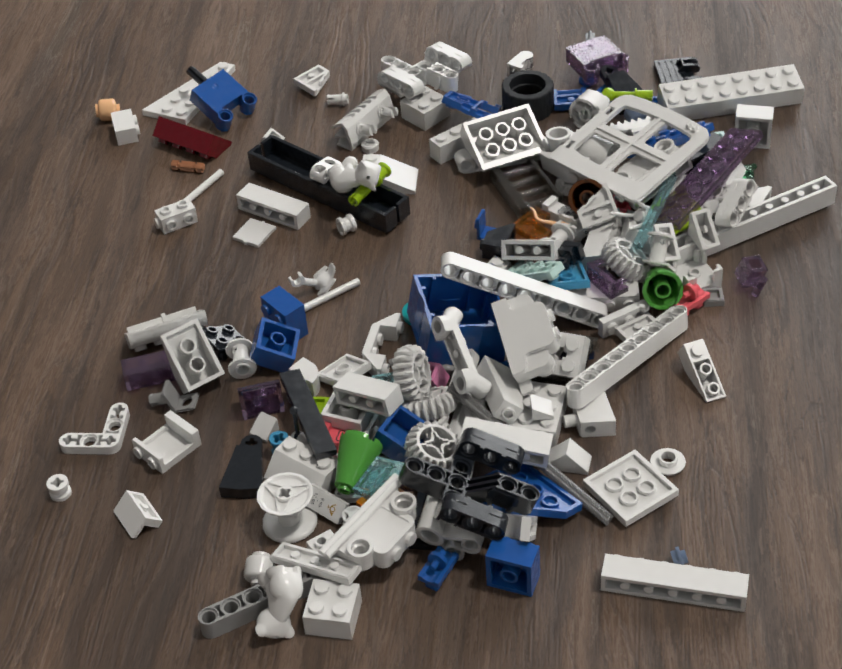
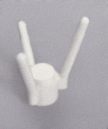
M636 198L634 202L642 208L637 209L634 214L610 212L611 216L634 218L639 223L628 227V231L649 227L653 220L651 207Z

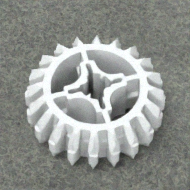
M616 236L609 239L603 245L601 250L602 259L611 268V271L616 272L617 275L627 279L629 282L633 280L641 282L646 278L651 265L643 263L642 260H649V258L636 244L623 237Z
M412 344L397 348L392 359L393 366L391 368L393 369V383L400 385L403 400L415 401L428 396V392H430L432 387V371H430V364L428 363V357L425 356V351L420 346Z
M434 386L430 388L428 396L415 401H404L401 405L424 421H432L443 418L445 415L453 412L457 407V399L454 398L455 396L451 392L447 391L448 386Z
M429 420L424 423L419 422L411 428L405 438V456L417 457L448 469L459 442L457 439L458 434H453L452 428H445L444 423L438 425L436 420L432 424Z

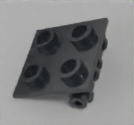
M228 324L202 328L218 360L224 361L228 358L225 349L230 341L236 338H244L232 325Z

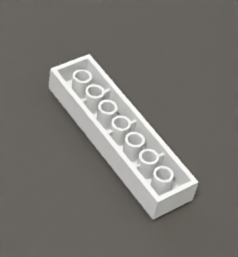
M794 64L659 84L657 101L659 105L675 111L690 120L734 114L737 111V104L769 107L802 103L805 88Z

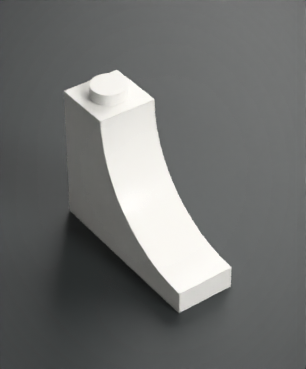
M505 513L509 519L504 537L528 542L536 539L538 516Z

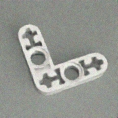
M116 403L111 406L103 433H66L62 435L59 439L62 452L65 454L106 455L117 453L122 447L130 418L127 404ZM114 426H120L118 430H110ZM95 441L93 445L85 446L87 442Z

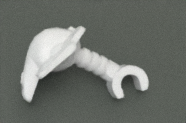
M330 263L329 267H322L313 275L314 279L305 278L301 272H297L298 278L296 280H293L291 276L288 277V280L293 287H300L301 285L315 287L316 290H320L317 295L321 296L327 293L336 281V278H334L335 266L333 263Z

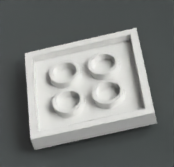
M636 450L631 451L583 479V486L625 527L679 495V489Z

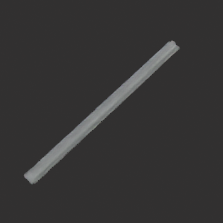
M453 382L448 386L447 391L451 392L455 396L454 398L470 409L479 419L502 422L493 417L492 413L476 402L477 400L473 399L471 395L467 393L459 394ZM548 461L547 468L538 467L539 470L548 475L547 477H550L556 484L582 502V506H585L584 508L593 513L605 526L609 524L614 516L611 513L609 514V511L607 512L594 499L592 500L590 495L588 496L584 490L580 489L578 485L561 473L559 469L555 468L553 464Z

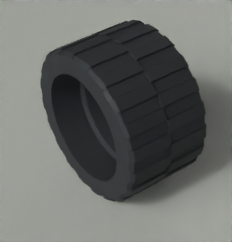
M522 70L510 74L502 82V110L505 111L529 104L536 121L544 120L550 116L554 108L553 80L547 74L533 70Z

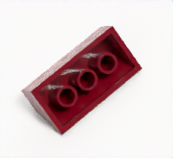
M160 116L152 135L159 138L158 142L167 145L171 142L172 147L182 149V146L186 147V152L195 154L196 151L200 152L199 156L209 159L210 156L214 158L219 157L232 144V141Z

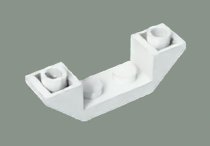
M395 313L373 323L362 350V357L364 360L371 362L373 368L368 372L373 378L384 380L385 376L389 375L390 365L387 364L386 355L379 354V346H382L383 340L397 341L399 334L403 333L404 322H401L400 313Z

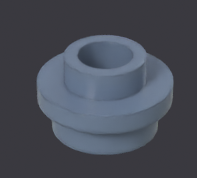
M679 546L675 547L676 550L670 551L674 564L685 565L689 563L685 549L680 551Z

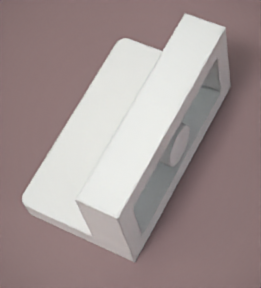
M126 490L114 509L115 515L130 537L135 539L144 526L159 528L163 521L144 493Z

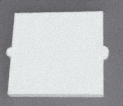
M250 218L233 236V240L242 242L244 245L248 244L259 248L276 230V226L265 223V221L261 222Z

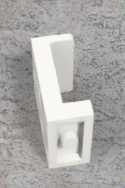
M171 410L164 414L166 424L142 442L136 437L132 439L135 456L139 459L142 458L152 469H157L162 474L202 445L198 429Z

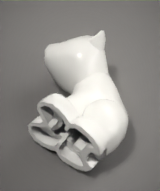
M348 156L342 163H336L331 166L328 172L330 184L339 193H347L359 185L376 191L375 186L379 180L381 166L366 160H361L358 164L355 157Z
M277 565L257 575L259 585L266 589L268 608L261 611L258 615L255 631L260 637L273 639L292 638L295 631L291 625L290 614L303 593L301 567Z

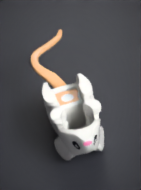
M530 207V209L534 213V218L538 222L549 224L551 226L557 223L552 220H543L538 218L535 209ZM562 215L558 223H564L572 229L575 236L574 241L581 242L590 232V229L584 231L580 219L574 220V217L571 215Z

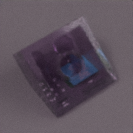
M279 379L237 388L244 420L257 418L260 412L269 415L285 412Z

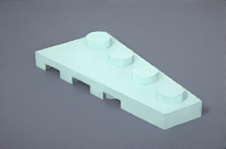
M519 260L508 271L541 282L547 279L548 281L555 280L565 267L562 261H547L543 263V261L538 260L534 263L533 260H528L525 263L524 260Z

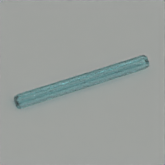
M675 172L661 184L633 241L634 249L642 250L650 236L647 233L652 232V226L656 223L677 180Z

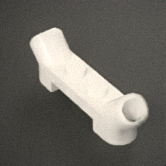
M448 307L443 315L433 317L431 323L432 332L436 341H444L457 373L452 378L456 391L459 394L470 393L478 399L484 398L492 386L491 382L479 375L474 365V360L470 355L466 340L459 328L463 318L462 312L456 307Z

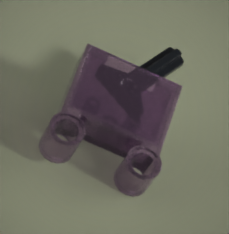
M590 30L588 33H585L584 42L566 47V62L583 78V82L586 85H596L599 82V73L603 65H612L618 71L624 70L626 73L629 71V55L623 53L605 35L595 38V33H592Z

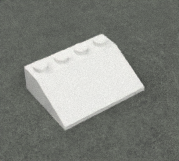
M529 104L462 123L459 133L467 151L482 172L538 155L541 151H549Z

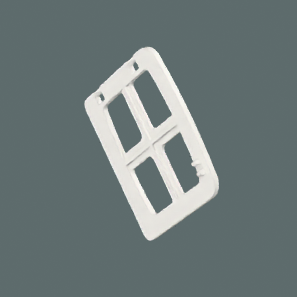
M623 95L614 99L608 104V107L589 120L570 136L564 144L557 147L550 154V157L554 163L585 179H593L601 185L607 182L612 193L631 203H635V198L642 201L708 143L710 136L706 128L675 111L634 95ZM624 109L636 111L654 118L633 136H628L606 125ZM665 125H669L691 138L673 155H668L645 143ZM593 135H598L620 146L615 153L600 165L576 151L578 147ZM571 143H574L571 147L566 148ZM632 154H637L660 165L642 181H635L612 171Z

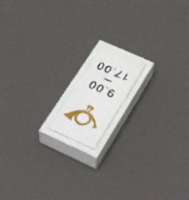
M311 483L313 497L307 507L332 522L341 524L342 512L350 504L320 486Z

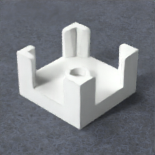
M699 247L695 248L693 261L678 266L677 261L668 262L676 268V275L681 279L683 286L687 283L693 285L696 283L701 289L719 288L722 286L723 268L719 264H716L714 271L707 264V250L701 251Z

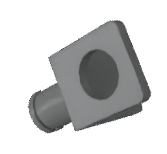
M165 380L162 392L149 395V403L152 407L168 404L174 413L195 409L199 394L196 392L180 396L170 380ZM192 399L189 405L183 406L186 400Z

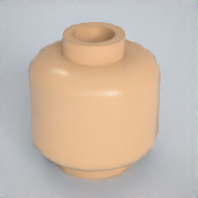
M113 98L100 99L98 104H95L96 117H99L101 121H112L111 113L120 111V104H116Z

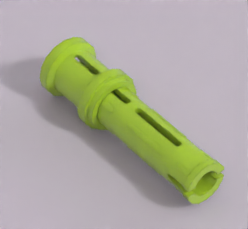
M384 162L378 163L381 166V171L375 187L380 186L383 183V179L389 177L392 173L391 168ZM361 185L349 196V203L352 206H358L372 190Z

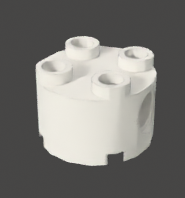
M587 89L571 103L569 108L570 118L573 117L575 120L573 123L581 128L600 111L602 112L608 107L610 100L598 91Z

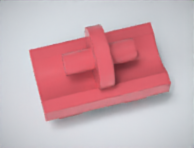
M687 283L683 286V296L676 305L685 306L687 308V315H689L691 309H699L703 306L704 301L710 298V292L702 290L696 283L694 285Z

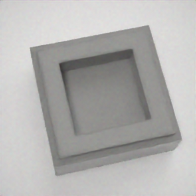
M722 287L702 288V290L710 292V298L703 303L704 307L724 306L725 300Z

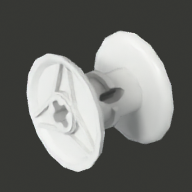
M292 472L278 473L269 477L260 485L257 491V502L261 509L266 512L263 517V530L272 540L280 543H296L307 538L314 531L318 523L317 513L307 507L313 497V487L307 478Z

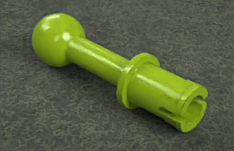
M605 88L601 93L607 96L610 101L623 95H634L648 101H652L653 90H637V88H635L634 92L614 91L612 88Z

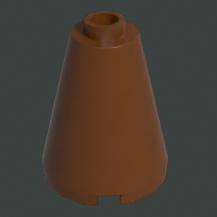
M582 179L574 183L568 193L570 208L577 214V211L588 202V200H583V194L588 193L590 198L602 188V185L593 179Z

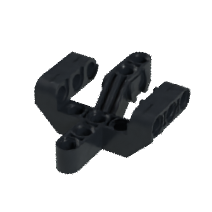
M473 427L466 428L463 431L448 469L417 457H408L398 476L399 481L404 486L439 499L434 515L437 520L442 519L455 527H460L495 541L504 538L509 518L504 512L493 508L492 504L506 509L505 512L507 513L516 512L528 515L540 497V492L535 486L500 472L470 478L474 461L507 474H517L521 470L525 454L521 446Z

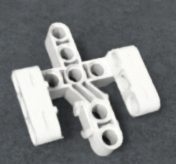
M437 42L427 47L424 60L413 66L393 56L382 57L381 72L378 73V84L400 98L405 96L411 99L426 90L425 85L427 84L433 86L435 90L440 89L447 93L449 91L456 92L458 91V73L469 68L472 65V60L467 53L443 42Z
M731 154L723 160L712 183L694 182L691 176L683 174L659 193L653 206L684 189L701 209L709 207L711 216L713 213H716V226L735 228L738 226L758 186L753 179H742L746 168L737 155ZM688 228L679 232L678 235L688 232Z

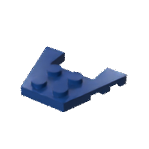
M449 91L442 99V103L446 104V107L457 109L477 119L492 115V113H499L502 107L498 104L495 106L490 105L485 100L477 101L472 99L471 96L454 91Z

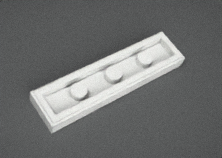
M282 542L270 556L271 561L275 564L284 565L285 567L299 566L302 572L349 586L362 571L359 564L335 556L328 559L317 551Z

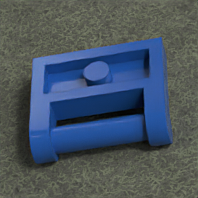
M586 87L559 91L554 89V110H569L571 103L586 91Z

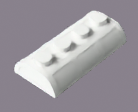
M194 306L168 315L162 313L159 318L127 327L128 333H124L129 348L135 349V352L147 349L146 344L154 342L155 346L162 344L161 335L196 318L202 328L208 325L205 310L196 311Z

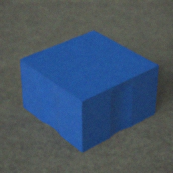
M442 274L413 275L407 314L417 346H420L425 351L428 362L453 365L444 341H436L431 328L433 317L443 315L448 307H456L462 312L463 318L459 328L466 340L468 349H473L479 355L478 364H480L485 355L497 362L504 361L506 352L491 303L500 300L499 296L447 279Z

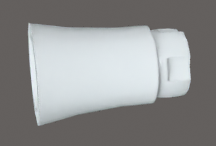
M559 126L546 131L550 152H553L571 136L569 128Z

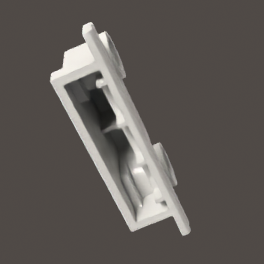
M668 138L659 140L654 145L655 149L668 155H673L679 149L674 144V141ZM636 155L619 167L616 173L635 181H642L660 165ZM691 159L685 162L641 202L646 203L692 169ZM618 195L614 196L621 203L623 201L628 202L634 210L640 207L638 204L631 203Z
M522 294L508 300L506 298L491 303L511 373L519 384L521 394L526 396L534 392L532 378L537 376L547 377L555 371L556 361L552 354H555L560 348L558 339H561V334L558 327L553 325V321L556 319L552 309L547 310L542 302H534L529 295Z
M393 473L318 550V553L328 559L335 556L359 564L362 571L370 569L373 564L379 568L390 567L401 558L402 553L409 546H412L417 539L415 531V520L417 517L416 497L410 492L397 491L402 483L398 479L399 475Z

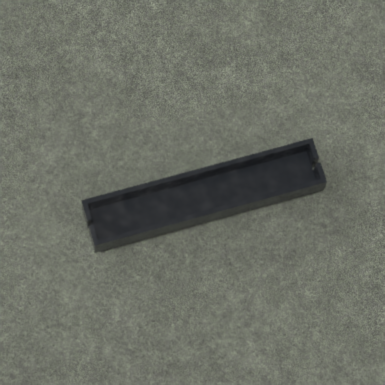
M272 134L264 139L261 145L258 144L247 152L251 170L344 214L351 213L355 219L385 233L390 232L398 225L397 222L403 221L410 215L409 196L382 184L375 187L376 191H371L358 206H352L348 198L361 185L352 188L347 193H339L331 186L330 179L325 184L311 179V168L324 158Z

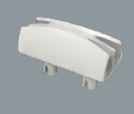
M386 89L375 91L331 127L332 129L342 127L335 135V137H340L337 145L353 151L362 141L369 136H373V133L376 134L377 130L387 121L395 118L394 116H398V108L393 106L391 97Z

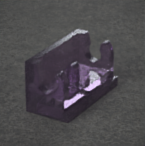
M603 259L588 262L586 273L590 282L610 300L628 291V286L623 284L627 282L625 278L617 279L606 270L605 266L599 267L600 264L605 262Z

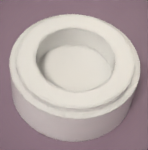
M373 138L365 139L361 143L362 151L366 154L376 153L379 150V142Z

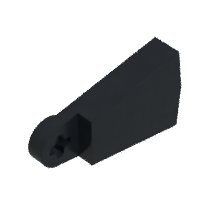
M603 65L601 67L599 76L606 88L634 92L635 88L643 90L624 70L618 71L612 65ZM625 109L622 110L619 113V115H624Z
M248 435L242 439L240 445H236L219 485L221 497L236 499L257 498V491L264 482L263 443L259 436Z

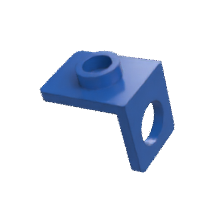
M482 209L474 224V228L477 229L478 240L484 239L488 231L496 229L486 226L485 209Z

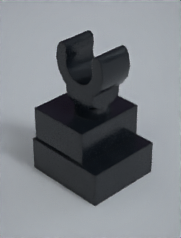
M564 241L558 249L560 258L555 261H562L565 267L564 270L569 268V264L575 265L577 261H582L586 257L582 243Z

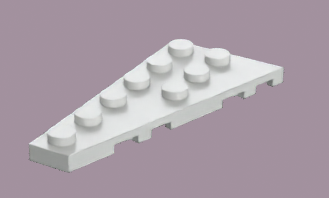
M219 62L201 74L209 79L222 69L229 75H232L236 69L234 64ZM191 79L142 109L143 115L157 119L160 116L187 125L200 111L189 101L192 89L199 84L194 79Z

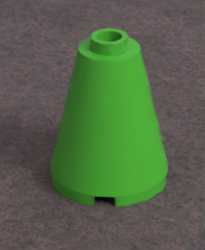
M654 266L649 269L642 286V294L649 306L659 310H666L680 301L683 296V284L674 272Z
M346 430L345 434L341 433L334 484L338 488V492L345 495L356 492L382 453L383 445L378 439L375 438L372 441L368 438L369 434L358 430Z

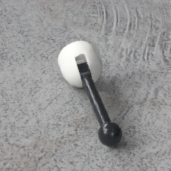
M292 406L290 413L293 415L295 432L291 434V437L306 444L308 441L305 434L299 430L298 408Z

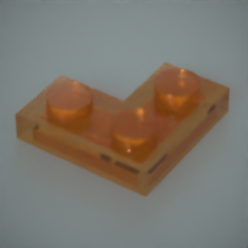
M536 206L534 207L538 218L550 220V213ZM532 210L514 222L516 233L526 239L540 240L544 237L549 238L552 235V231L543 226L544 223H540L534 218Z

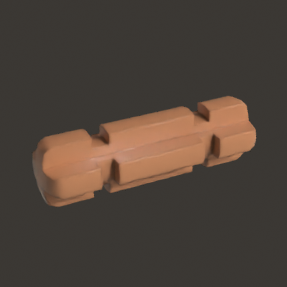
M172 160L171 169L204 173L205 164L202 162H197L196 164V162L192 161L180 162V160Z

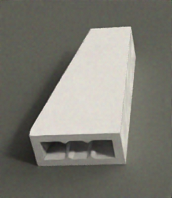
M485 355L476 368L478 374L489 380L492 385L485 399L493 417L513 426L523 411V395L521 394L519 384L513 377L509 367Z

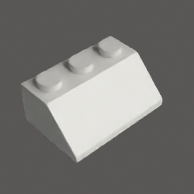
M288 436L274 450L264 475V481L278 473L292 472L301 474L310 483H314L331 492L335 488L337 461L331 457L316 460L310 446Z

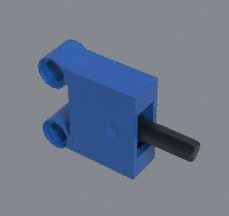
M193 66L187 69L186 73L199 84L192 89L189 101L204 113L219 131L225 132L230 129L233 119L231 110L239 105L241 113L245 115H251L254 112L257 97L253 93L248 92L224 69L209 79Z

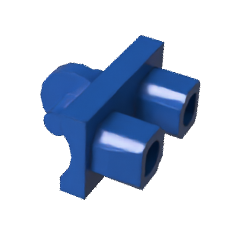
M437 546L435 551L430 552L428 555V561L418 574V580L424 582L427 588L438 591L459 559V554L448 552L441 546Z

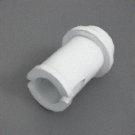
M344 92L342 94L327 95L328 105L342 104L345 106V104L349 103L348 94Z

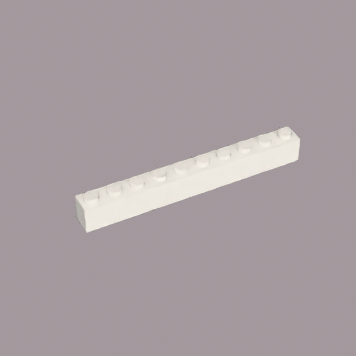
M823 176L749 206L735 228L716 226V222L713 221L720 245L706 249L708 252L707 256L834 204L837 185L827 176ZM688 232L676 236L681 260L677 261V266L693 261L694 249L698 246L690 238Z

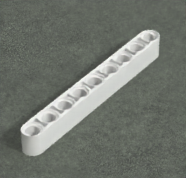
M446 252L441 256V274L447 279L507 299L526 294L534 302H542L547 310L552 309L555 315L594 328H598V319L608 315L607 306L597 300L454 252Z
M682 305L670 307L566 384L567 405L573 409L585 407L687 330V308Z

